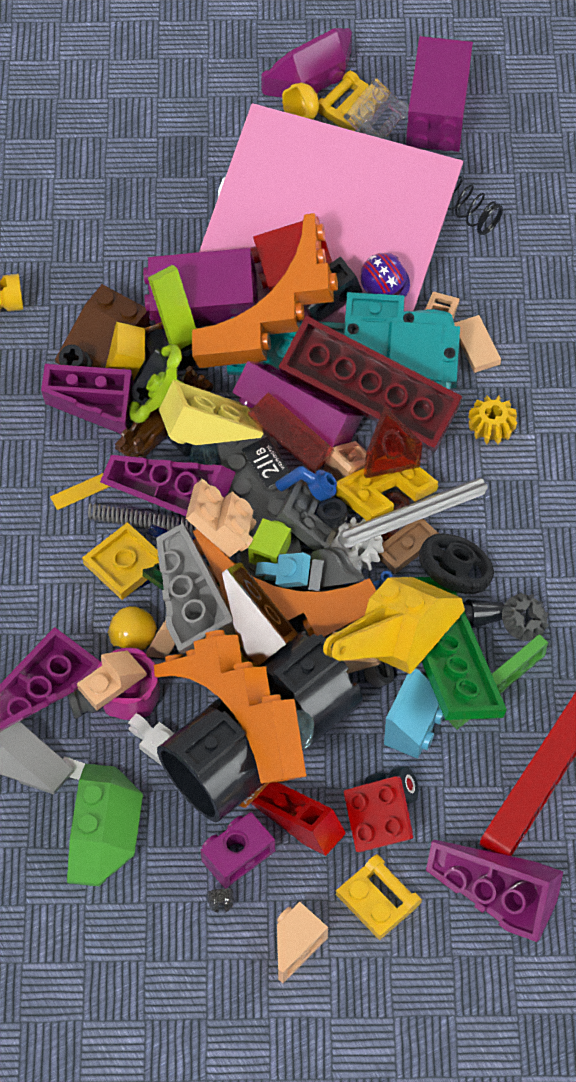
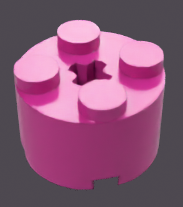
M117 649L113 652L128 651L146 671L147 675L104 705V711L109 716L123 720H130L136 713L142 717H147L153 712V708L156 706L160 696L159 677H155L153 667L156 664L146 656V653L139 649ZM102 661L98 665L97 669L102 666Z

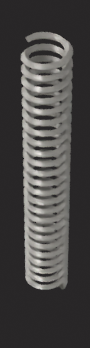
M90 503L88 506V518L90 520L94 519L96 521L98 519L99 522L103 520L104 523L112 521L113 524L117 523L118 525L120 523L124 525L128 522L132 527L134 525L141 528L145 527V529L149 527V529L154 528V530L158 529L159 531L163 529L164 532L174 528L175 516H172L170 526L171 516L168 515L165 526L166 515L164 514L160 526L161 514H158L156 524L157 514L154 513L151 524L152 513L150 512L146 525L147 511L144 512L143 522L142 510L140 511L137 523L138 510L135 511L133 520L134 510L131 509L128 521L129 509L127 508L123 521L124 508L121 509L119 519L120 508L117 507L114 519L115 507L113 506L109 519L110 506L107 507L106 517V506H103L101 518L100 504L98 505L96 516V503L93 505L92 516V504ZM179 516L177 517L175 527L179 525ZM184 517L181 518V523L183 524L185 519ZM186 519L185 527L188 530L189 521ZM190 523L188 532L193 536V525Z

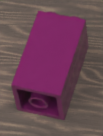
M419 36L408 109L407 146L442 151H460L473 42Z
M250 248L148 257V267L143 268L144 282L148 284L149 294H145L146 311H149L150 320L155 321L156 324L161 323L162 320L148 277L171 265L178 269L193 320L198 319L200 326L216 325L232 319V317L240 315L258 303L257 271Z

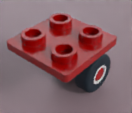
M406 766L394 768L390 771L388 778L383 773L369 775L366 777L364 785L344 791L356 852H364L413 839L407 804L414 803L417 800L419 789L417 779L410 768Z

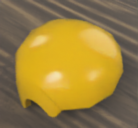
M302 82L292 84L290 88L285 89L282 93L284 112L312 120L316 117L319 110V100L312 86Z
M128 606L120 609L112 617L107 633L114 647L144 650L152 643L157 628L153 616L146 610L136 606Z

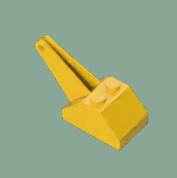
M388 577L369 598L365 616L330 635L324 643L323 652L325 655L333 657L338 661L376 658L411 674L465 611L462 598L414 577Z

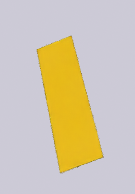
M103 473L50 496L56 509L64 508L110 487L100 483Z

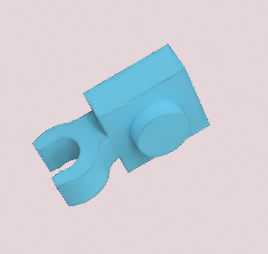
M304 552L281 554L278 558V564L258 562L255 575H265V580L268 581L276 580L275 584L282 588L307 586L311 556Z

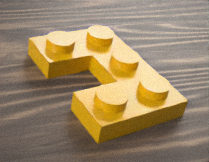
M397 451L336 481L337 491L335 495L362 518L369 521L394 510V503L381 494L382 492L396 486L416 502L436 492L438 481L401 451Z

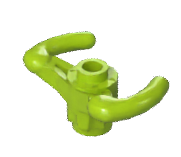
M170 344L162 348V355L169 357L165 372H160L158 375L153 374L149 379L146 389L149 390L148 396L150 399L141 407L138 402L130 403L129 415L133 422H145L150 413L161 406L172 381L181 382L177 379V367L181 362L182 354L177 345Z

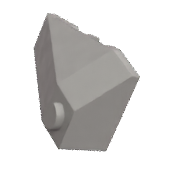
M181 523L157 537L159 567L162 573L164 588L162 593L167 614L165 616L166 627L179 652L186 653L188 650L195 649L193 641L206 638V632L224 630L225 635H236L230 606L185 525Z
M20 721L0 732V775L18 780L20 784L55 794L73 774L74 769Z

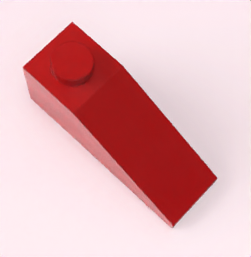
M279 782L269 783L251 802L254 807L302 844L325 856L346 834L332 808Z

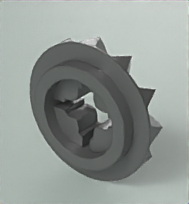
M520 593L509 598L504 604L502 621L506 630L513 637L522 641H532L539 634L543 635V632L548 627L547 617L549 613L545 612L543 602L535 599L534 594L526 595ZM527 608H529V616L533 618V620L528 621L524 625V616L520 613H523Z

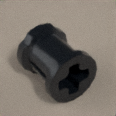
M67 345L60 351L59 362L61 365L92 367L93 361L90 355L79 346Z

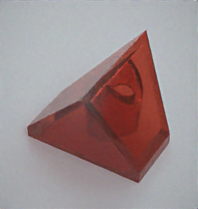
M384 406L366 452L365 478L420 467L423 449L422 442L386 406Z

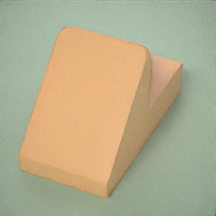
M128 651L102 654V666L77 683L78 690L96 711L147 675L146 671Z

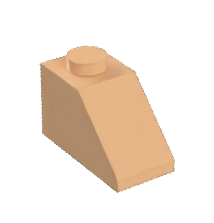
M301 902L293 909L291 907L286 908L277 919L278 980L282 983L328 939V927Z

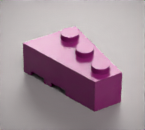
M57 364L44 365L41 391L46 405L119 434L125 429H129V406L132 402V388L134 386L131 370Z

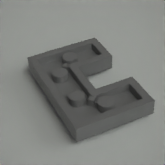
M309 462L303 465V467L313 473L318 471ZM299 480L290 487L275 519L291 528V532L314 551L330 547L336 532L314 515L317 505L322 501H319L312 495L306 482ZM334 495L333 497H331V498H336V499L341 500V499L338 498L336 495Z

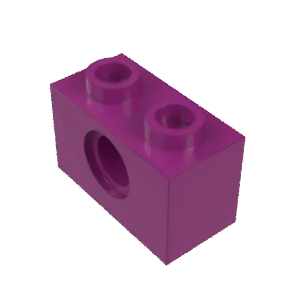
M250 812L244 817L238 816L232 820L227 830L219 836L215 834L208 838L202 845L201 860L226 889L275 852V839L254 814ZM233 844H240L244 847L240 852H232L228 848Z

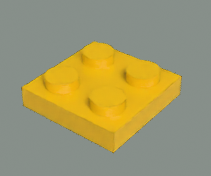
M128 522L82 557L83 564L121 600L147 581L143 577V569L153 567L159 563L158 550Z

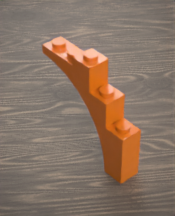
M315 213L304 214L302 236L296 255L286 274L270 293L256 305L232 319L213 326L192 330V357L199 368L244 364L247 361H267V350L271 349L270 335L297 332L300 327V320H304L303 305L334 302L333 291L338 290L337 275L331 272L328 263H326L325 251L321 249V241H325V228L323 223L319 224Z
M196 529L193 531L196 537L193 541L201 556H206L210 564L208 568L216 583L219 582V588L229 604L222 572L235 565V563ZM252 576L288 622L305 614L307 619L302 622L309 636L313 634L319 636L321 634L324 638L365 616L369 598L377 591L370 578L345 588L313 592L276 587Z
M224 630L206 632V638L193 641L195 649L186 651V657L183 654L169 655L165 657L166 662L153 665L155 677L177 676L191 679L207 687L226 704L246 733L256 760L261 784L307 777L295 700H281L280 695H270L266 666L253 667L252 662L242 663L238 634L225 635Z

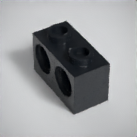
M341 256L329 264L331 272L336 273L338 280V290L333 291L334 302L303 305L310 317L318 322H321L346 304L347 292H363L356 275Z

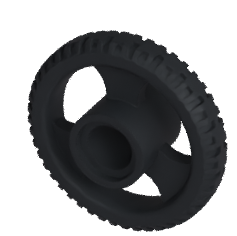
M434 534L428 537L420 548L419 561L424 571L439 585L451 591L462 594H476L484 591L493 579L494 568L488 556L481 548L465 538L453 534ZM472 566H478L481 578L472 579L468 576Z

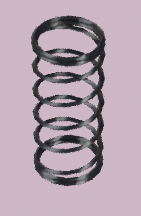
M459 176L458 178L460 179V182L455 188L454 193L457 191V189L460 187L462 183V176ZM471 184L463 190L456 206L448 208V210L455 209L457 218L466 217L468 226H477V232L480 235H485L501 219L503 207L500 204H496V201L490 202L483 210L478 223L470 224L468 222L469 215L481 205L485 197V193L477 195L471 203L467 214L459 216L457 208L473 192L474 186ZM471 187V190L468 193V195L465 197L463 201L460 202L464 193ZM481 195H483L482 198H481V200H480V202H479V203L477 204V206L471 211V209H472L474 203L477 201V199H478ZM499 208L493 222L485 230L481 231L485 220L495 209Z

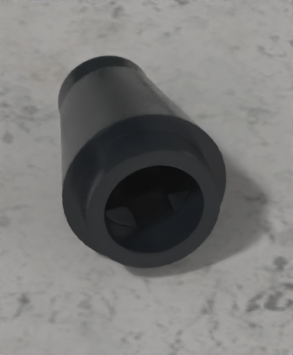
M467 599L466 602H463L464 612L471 628L502 620L503 602Z

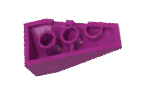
M54 627L0 684V732L78 690L77 683L97 670L101 661Z
M439 840L431 841L426 867L428 873L452 891L463 894L475 903L474 907L482 913L486 911L500 922L498 925L507 932L535 942L540 940L558 901L564 872L535 861Z

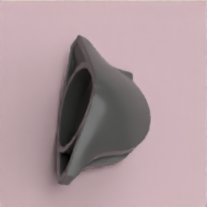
M337 547L319 549L310 555L311 559L324 561L320 588L365 580L363 574L351 564L347 555Z

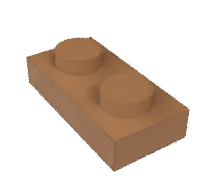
M424 519L410 523L382 543L384 552L378 553L379 558L396 574L419 556L420 548L428 537L439 533Z

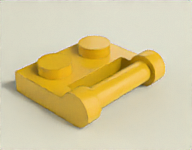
M349 70L344 74L343 80L325 98L319 99L318 113L341 128L356 131L385 102V94L359 79L355 72ZM349 88L354 90L337 109L332 107Z
M376 854L369 859L364 867L336 890V896L381 940L421 904L422 899L416 892L411 893L384 865L385 861ZM376 874L403 904L396 908L369 878Z

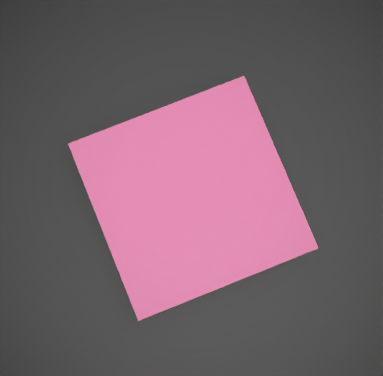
M252 103L199 252L241 248L251 249V247L255 246L253 236L303 221L304 214L315 213L319 218L320 224H324L325 240L332 262L340 256L356 275L362 288V293H367L360 279L361 268L365 261L377 253H391L398 256L410 280L409 292L404 302V311L413 312L463 166V161ZM261 262L255 264L258 302L270 293L269 288L263 289L258 273L263 272ZM403 287L393 295H399L403 290ZM346 304L321 322L345 323ZM304 309V318L305 316L310 317V315Z

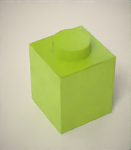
M263 518L253 537L252 543L248 547L249 563L257 565L258 562L278 564L279 555L286 554L290 547L291 528H288L280 521H269Z

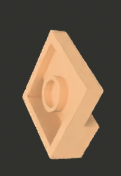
M203 479L194 485L185 519L228 557H231L238 550L242 552L249 547L253 540L249 532L256 525V520L252 518L254 510L245 499L239 498L233 491L224 498L216 487L210 486Z

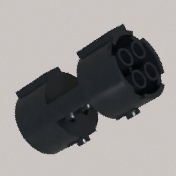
M305 631L299 633L258 666H266L270 695H280L281 700H295L303 751L362 704L360 687L357 683L351 684L346 672L349 668L345 662L338 661L324 654L323 646L326 639L321 634L319 636L313 634L307 637ZM220 698L157 747L159 760L171 781L198 812L213 822H219L265 784L260 782L256 760L245 731L235 715Z

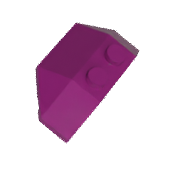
M333 28L289 51L270 70H266L261 74L262 93L282 98V93L285 89L290 88L292 84L301 82L312 86L314 91L318 93L320 90L340 82L347 71L351 54V29Z

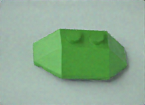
M95 764L84 765L78 783L70 834L67 883L99 887L109 876L135 856L143 793L117 767Z

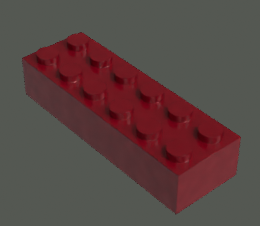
M305 316L279 365L281 373L433 452H436L462 403L461 395L308 316Z

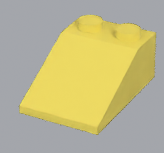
M175 380L172 381L159 408L169 437L180 444L187 442L193 445L256 439L261 438L263 435V430L252 408L240 402Z

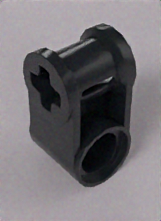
M157 347L145 363L132 388V397L140 405H144L150 399L148 396L149 390L144 393L142 388L147 385L151 376L166 371L169 357H164L161 350Z

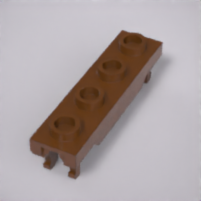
M191 366L186 368L185 375L179 380L187 385L208 392L213 390V384L206 379V376L202 374L198 376ZM159 408L152 411L145 422H134L130 429H125L121 433L122 437L115 443V449L125 456L145 458L168 435Z

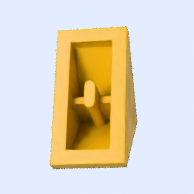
M116 322L106 368L131 370L134 381L145 360V328Z

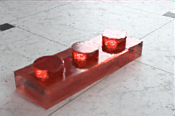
M269 392L248 413L255 423L313 473L334 453V448Z

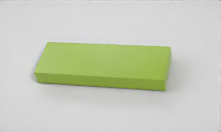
M171 265L148 277L169 345H177L181 350L192 344V330L196 329L178 269Z

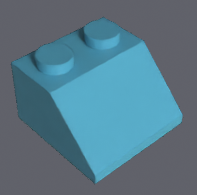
M416 668L411 674H407L386 717L384 745L418 759L422 749L428 750L432 743L434 733L431 731L434 724L440 725L444 716L430 681Z

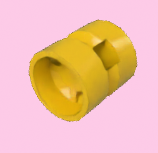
M19 274L2 276L0 280V311L2 308H5L8 312L23 310Z

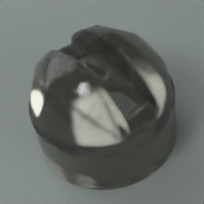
M215 889L207 892L209 907L214 912L219 913L218 906H224L225 913L232 908L234 903L233 889Z

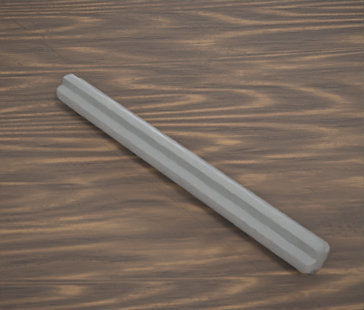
M482 478L474 479L343 530L338 536V541L343 548L352 547L484 495L488 486Z

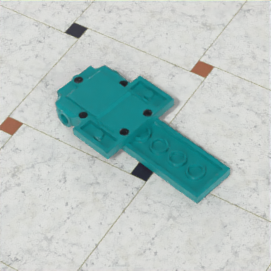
M347 292L345 323L320 322L449 390L457 386L460 326H455L453 317L448 312L434 309L413 312L404 311L405 296ZM297 332L271 334V349L267 350V361L262 362H266L279 369V365ZM246 363L227 365L228 375H241Z

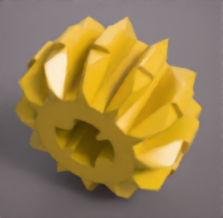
M486 395L484 402L476 400L474 408L469 410V430L474 431L475 439L484 437L486 445L490 440H494L499 445L502 438L509 440L512 432L517 427L516 409L511 408L510 400L501 402L499 395L495 400H491Z

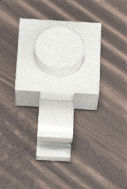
M136 713L128 722L131 725L129 731L143 740L139 744V749L162 766L157 754V747L172 736L174 732L160 722L152 728L142 716Z

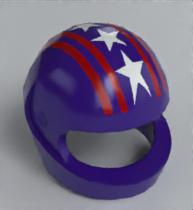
M377 253L370 256L361 268V284L367 293L393 295L403 287L399 295H403L406 298L410 288V280L398 256L391 253Z

